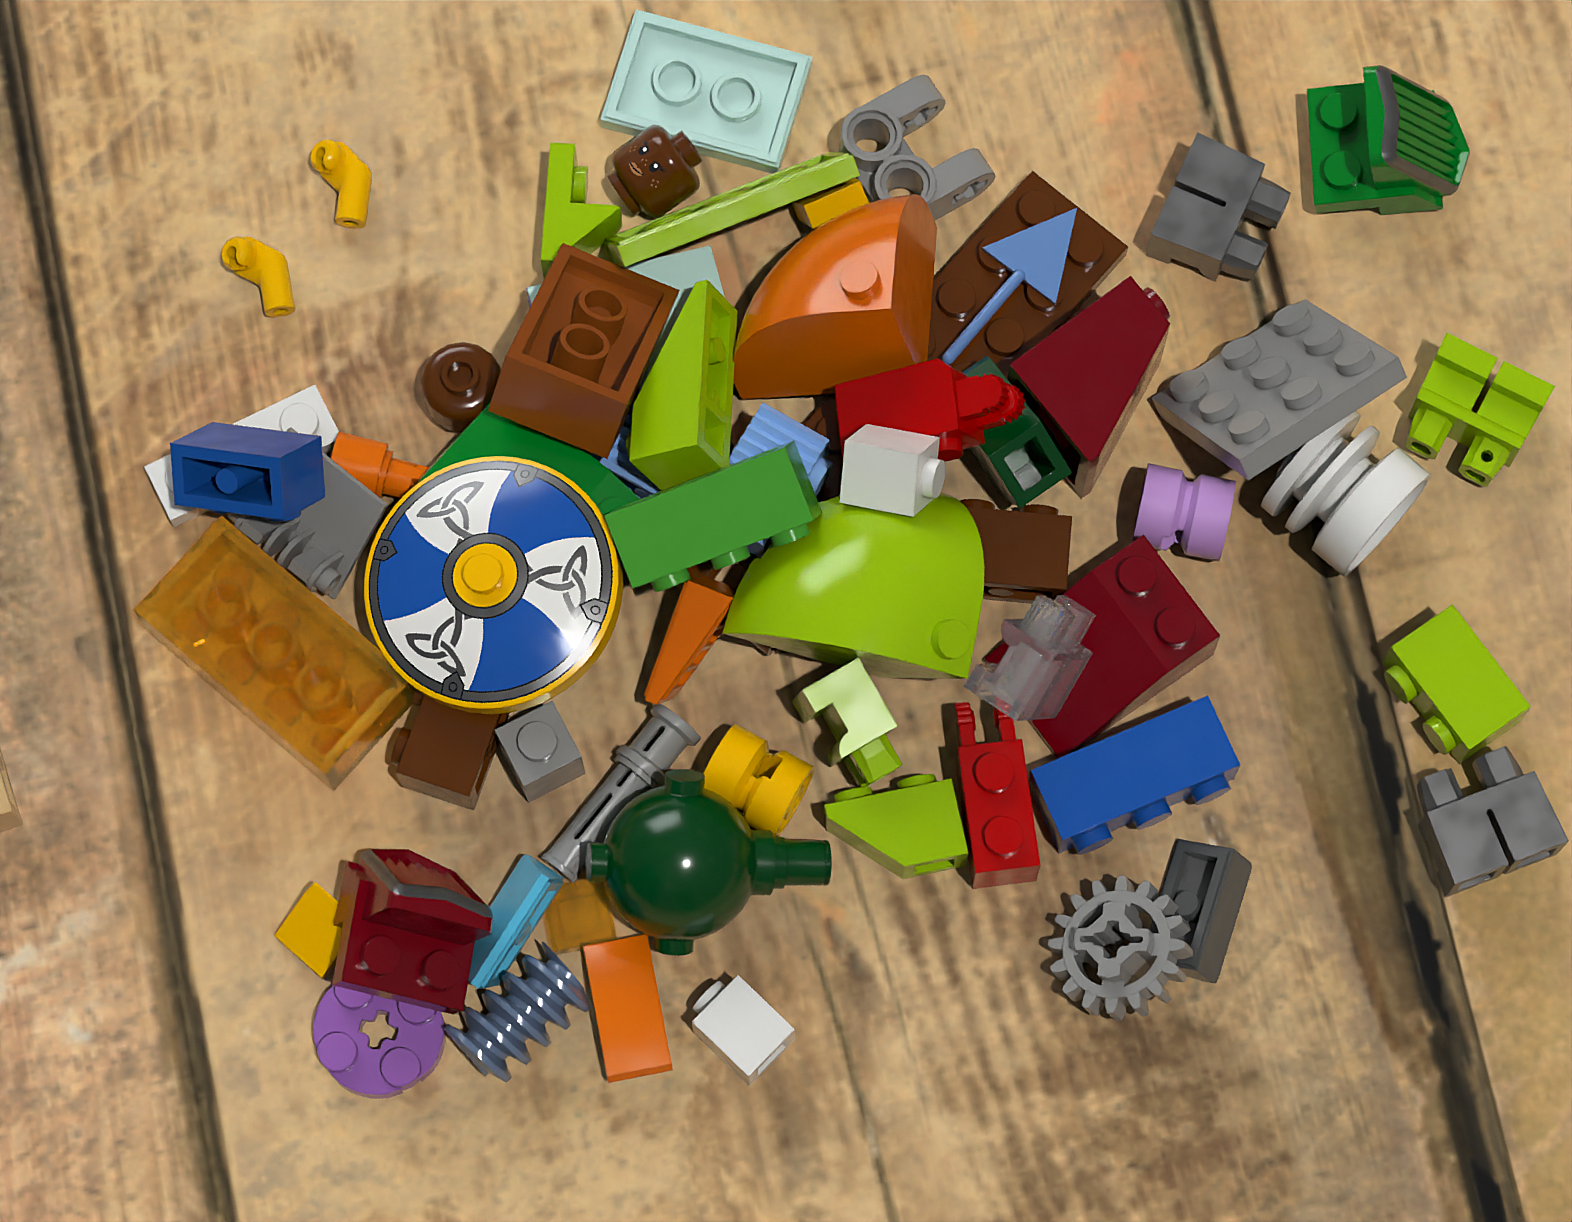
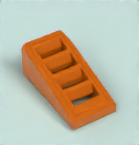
M706 576L684 582L644 693L645 701L658 705L672 700L678 695L723 632L729 608L737 591L736 588Z

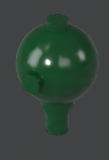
M676 769L666 772L665 786L651 789L637 796L617 814L606 833L604 843H588L586 849V876L588 882L604 883L610 901L628 923L643 933L655 937L654 949L657 952L665 955L682 956L693 952L694 940L716 933L733 921L747 904L751 895H771L773 889H783L784 886H827L830 882L832 870L829 841L785 840L784 837H773L771 830H751L745 818L728 800L704 788L705 775L703 773L688 769Z

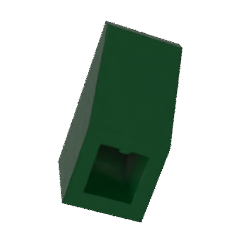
M985 356L962 372L968 377L976 375L982 377L984 373L986 375L992 373L1002 378L1003 382L1011 385L988 356ZM1024 402V407L1026 408L1022 411L1023 415H1019L1018 420H1012V423L1006 421L1005 425L984 430L985 444L970 448L997 493L1018 508H1022L1072 473L1042 422L1026 402Z

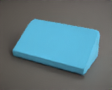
M531 855L521 857L491 904L490 909L494 916L491 934L475 941L468 980L478 989L495 987L500 984L502 976L507 973L564 884L562 876Z

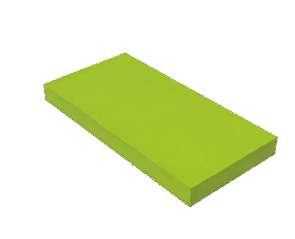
M826 152L605 238L606 241L603 243L611 263L627 267L860 176L853 155L842 152Z

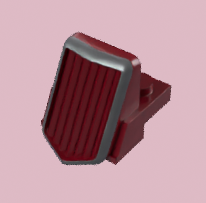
M370 849L364 851L360 856L359 864L350 861L345 863L334 926L341 927L342 932L332 985L452 1015L462 1012L464 1010L474 944L476 940L491 934L494 918L492 910L455 871L409 849Z

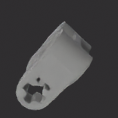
M928 75L916 76L850 112L841 127L838 152L853 155L860 176L856 177V179L860 180L866 197L870 202L892 197L889 192L893 189L907 188L925 200L935 221L980 195L993 183L996 176L979 149L976 148L965 150L934 168L924 159L914 155L903 137L929 123L943 110L946 104L945 99ZM863 139H874L885 148L878 152H866L861 150L856 143Z

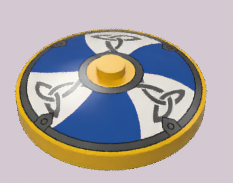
M505 456L480 457L449 465L434 472L410 489L395 504L380 526L369 552L364 577V600L369 626L379 649L394 670L412 687L439 704L456 710L479 714H503L534 707L554 698L577 682L593 666L611 638L619 616L623 595V569L620 555L605 517L590 497L572 480L546 465L522 458Z

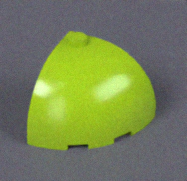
M940 493L936 499L934 498L914 517L840 503V495L827 501L818 502L822 514L814 521L807 523L811 534L779 547H774L772 543L762 558H754L737 588L723 630V634L842 667L859 658L868 674L881 678L968 679L984 592V556L976 523L968 509L958 499L945 493Z

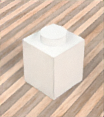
M865 424L845 440L840 503L914 517L930 501L940 495L943 487L945 462L938 459L940 437Z
M739 975L727 986L720 980L714 983L693 1006V1010L698 1014L692 1021L693 1033L748 1086L795 1040V1029Z

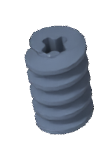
M543 941L541 944L547 958L546 963L529 954L521 960L528 977L526 981L507 972L502 976L508 994L506 998L489 989L482 994L488 1011L486 1016L470 1007L462 1011L469 1030L465 1033L450 1024L443 1028L484 1076L491 1074L507 1083L512 1078L505 1060L508 1056L525 1065L532 1060L525 1043L528 1038L547 1047L551 1044V1040L545 1023L550 1021L567 1030L571 1026L565 1010V1006L568 1003L585 1013L591 1008L584 987Z

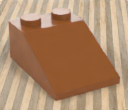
M562 243L505 356L488 411L608 459L680 290Z

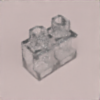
M1037 595L1024 619L1003 620L1001 635L1009 648L1000 663L976 664L964 687L1015 721L1056 718L1093 654L1092 651L1082 646L1080 642L1096 615L1065 595H1058L1055 600L1045 595Z

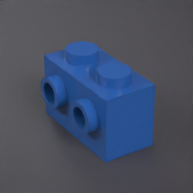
M211 422L170 443L174 505L208 509L210 512L219 514L237 513L263 517L269 521H288L298 518L301 515V510L325 498L321 436Z

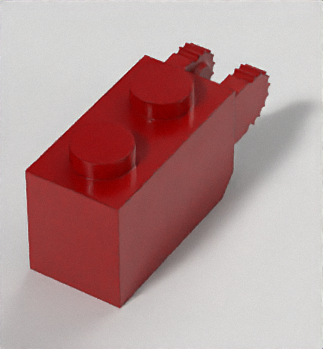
M939 358L834 385L842 458L844 456L845 440L865 424L940 437L938 459L944 462L955 460L963 456V449L985 444L984 430L1005 425L1006 421L1012 423V420H1018L1019 415H1023L1022 411L1026 408L1024 407L1026 400L1023 399L1024 394L1019 391L1020 389L1003 382V379L999 376H995L992 373L990 375L984 373L982 377L978 375L968 377Z
M1009 697L994 699L992 714L999 742L976 744L974 733L976 730L975 716L969 702L955 703V721L959 743L955 760L965 840L968 849L972 889L1036 881L1041 865L1022 739H1016Z

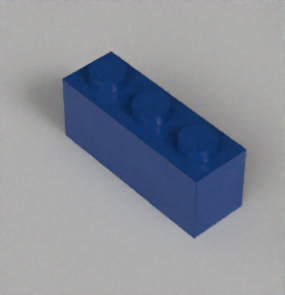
M1207 695L1030 770L1028 782L1030 792L1058 853L1075 847L1077 854L1082 855L1108 844L1113 840L1111 831L1134 822L1137 830H1141L1165 820L1172 815L1170 809L1172 805L1193 797L1195 804L1199 805L1222 796L1231 789L1228 782L1234 780L1240 763Z

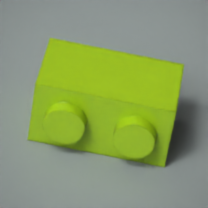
M1453 604L1391 646L1383 661V665L1387 668L1384 672V677L1392 692L1405 704L1412 701L1426 720L1423 723V729L1430 742L1440 753L1446 755L1450 752L1459 765L1521 722L1531 707Z

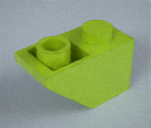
M934 774L916 775L899 781L897 783V790L873 794L871 787L848 789L837 793L834 796V803L824 805L826 831L902 879L966 866L968 849L952 778L936 781Z

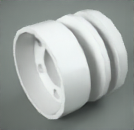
M1356 411L1290 453L1279 467L1274 483L1261 504V507L1272 516H1277L1295 499L1299 500L1300 502L1285 525L1292 533L1304 528L1316 517L1325 522L1317 535L1312 550L1342 576H1347L1388 535L1422 493L1432 476L1400 448L1387 454L1376 465L1372 463L1368 456L1374 449L1381 433L1374 426L1366 428L1351 443L1347 442L1346 440L1357 426L1361 417Z

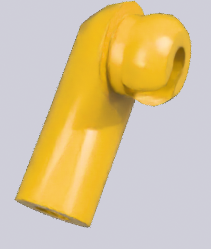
M330 139L319 141L311 151L310 162L313 168L319 171L320 175L339 193L335 222L347 228L358 229L365 227L372 184L370 168L344 143L335 142Z
M249 236L232 237L225 242L221 251L223 264L237 275L260 286L265 315L268 317H282L293 313L296 309L286 257L280 251Z

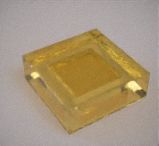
M582 880L563 884L546 910L553 952L556 955L584 950L583 946L617 940L610 900L604 883Z

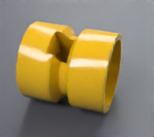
M734 724L723 737L703 773L705 775L704 788L719 794L736 809L742 810L743 817L749 826L757 830H771L773 837H779L802 801L816 767L785 750H781L774 755L769 753L767 740L738 724Z

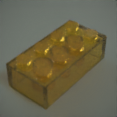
M222 515L134 609L148 633L332 791H335L413 705L415 688L394 670L381 650Z

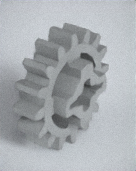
M1118 876L1114 891H1109L1099 880L1092 882L1093 898L1086 901L1074 893L1070 897L1073 906L1077 910L1074 915L1070 917L1057 914L1054 919L1065 930L1064 937L1048 940V947L1056 955L1063 957L1050 966L1051 971L1061 981L1068 980L1062 991L1074 1002L1083 999L1082 1007L1094 1016H1097L1106 1006L1107 1013L1115 1021H1122L1126 1012V1006L1131 1005L1140 1016L1145 1017L1149 1011L1147 1000L1155 995L1166 1004L1171 1000L1168 991L1164 987L1169 979L1175 982H1185L1187 978L1176 966L1177 959L1192 957L1193 949L1185 941L1177 938L1191 930L1190 926L1181 915L1173 916L1178 909L1175 902L1167 894L1158 898V890L1146 880L1138 886L1136 892L1134 885L1126 876ZM1139 911L1153 918L1159 933H1152L1149 929H1143V921L1138 917ZM1124 939H1128L1131 942L1129 946H1123ZM1112 951H1117L1115 958L1110 955ZM1082 963H1089L1093 968H1098L1097 975L1102 979V985L1089 980Z

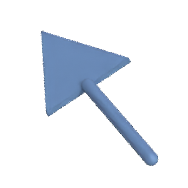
M1077 208L982 247L985 253L1013 274L942 356V361L948 365L952 364L1022 281L1053 305H1056Z

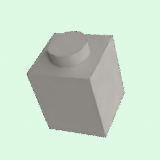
M553 701L495 729L499 748L528 803L585 774L582 756Z

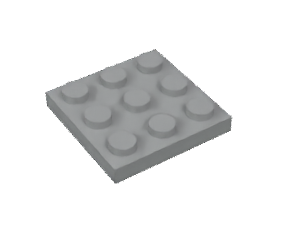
M1304 299L1300 303L1282 308L1274 315L1272 321L1250 335L1229 342L1224 346L1219 355L1202 366L1179 374L1171 381L1169 387L1153 396L1152 400L1160 418L1247 480H1250L1406 379L1407 376L1398 356Z

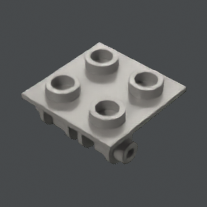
M291 427L287 429V432L298 433ZM323 453L325 498L301 510V515L298 518L288 521H269L263 517L228 513V518L235 522L233 530L238 534L244 533L258 545L260 543L265 544L262 550L264 555L267 557H272L275 554L279 555L277 565L282 569L288 567L290 571L307 583L306 588L309 591L315 592L320 590L323 594L335 599L339 595L389 504Z

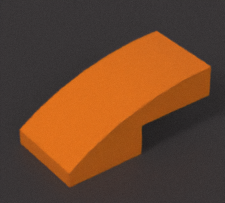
M647 934L583 946L608 1083L673 1071Z

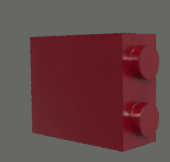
M1131 276L1009 365L1007 380L1012 386L1014 385L1020 389L1019 391L1024 394L1023 399L1026 400L1027 405L1042 422L1072 471L1064 479L1081 499L1092 491L1157 371L1170 328V323L1167 320L1170 318V314L1162 299L1149 287L1142 290Z

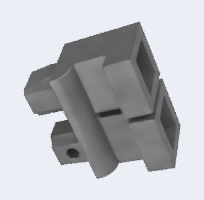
M1197 132L1175 180V184L1151 232L1146 256L1167 264L1170 263L1171 259H1175L1199 268L1205 277L1215 282L1221 270L1231 275L1253 280L1262 262L1268 243L1240 232L1241 224L1244 218L1247 217L1276 229L1291 193L1276 183L1262 177L1265 163Z
M1507 746L1483 754L1473 761L1472 766L1483 791L1464 798L1451 768L1423 777L1417 784L1421 807L1425 814L1418 824V828L1424 839L1428 840L1439 869L1436 875L1445 898L1498 878L1502 872L1505 875L1555 856L1569 842L1535 771L1524 775Z

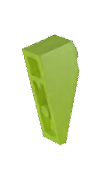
M708 280L695 283L633 404L631 432L626 440L629 461L660 490H665L729 465L735 366L733 354L736 342L738 311Z

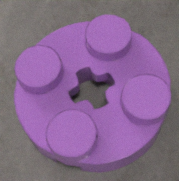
M333 986L326 992L316 1011L313 1038L320 1062L341 1087L362 1097L385 1099L402 1094V1091L412 1088L420 1080L421 1082L424 1081L435 1070L444 1051L446 1031L443 1028L446 1024L440 1011ZM378 1015L389 1016V1025L398 1030L395 1040L386 1039L382 1042L380 1049H373L369 1047L370 1037L362 1033L363 1026L366 1022H375Z

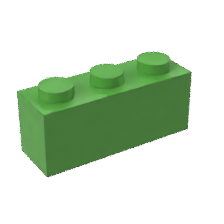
M791 441L615 508L604 515L632 588L651 582L654 592H659L691 579L687 568L711 560L714 570L750 557L747 546L771 537L774 547L803 538L811 534L807 523L814 521L822 514L795 441Z

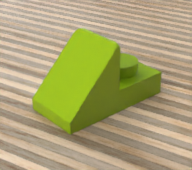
M550 142L541 249V265L544 279L562 243L592 254L604 244L605 238L617 234L623 227L621 207L586 203L588 166H578L575 144Z

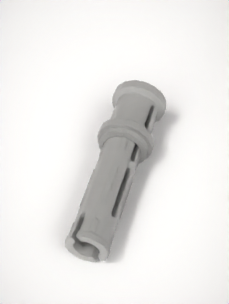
M654 704L650 709L653 717L629 746H620L616 751L617 756L614 759L618 764L588 803L583 806L579 814L550 850L541 857L546 864L569 882L574 884L579 874L586 867L588 843H604L606 833L617 814L630 801L648 789L651 790L665 784L664 774L686 746H696L700 741L701 737L664 705Z

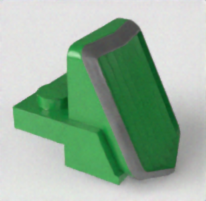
M1381 65L1363 67L1364 83L1307 89L1313 196L1316 213L1379 207L1381 215L1443 209L1442 196H1450L1458 190L1469 158L1470 149L1452 105L1445 98L1436 94L1434 90L1430 91Z

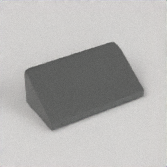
M1178 839L1160 895L1161 897L1167 894L1175 902L1178 909L1173 916L1181 915L1191 929L1184 936L1177 939L1185 941L1193 949V956L1186 959H1177L1176 966L1188 977L1204 982L1216 983L1219 979L1248 884L1252 864L1233 848ZM1152 920L1150 931L1152 933H1159L1155 921Z

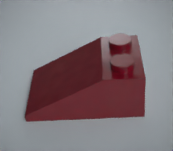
M1143 534L1086 574L988 655L984 662L1056 759L1077 751L1213 656L1220 639V634Z

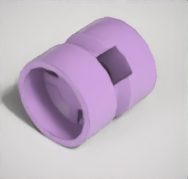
M1148 463L1132 542L1144 534L1155 549L1166 551L1173 543H1179L1185 555L1220 561L1230 520L1236 481L1201 474L1194 482L1186 480L1183 470Z

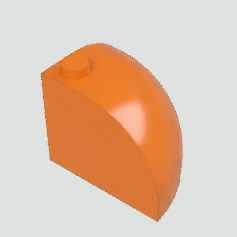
M920 195L895 196L850 209L814 229L797 242L776 263L754 294L742 320L735 342L733 362L735 363L734 384L741 399L835 394L834 385L927 361L937 226L927 203Z

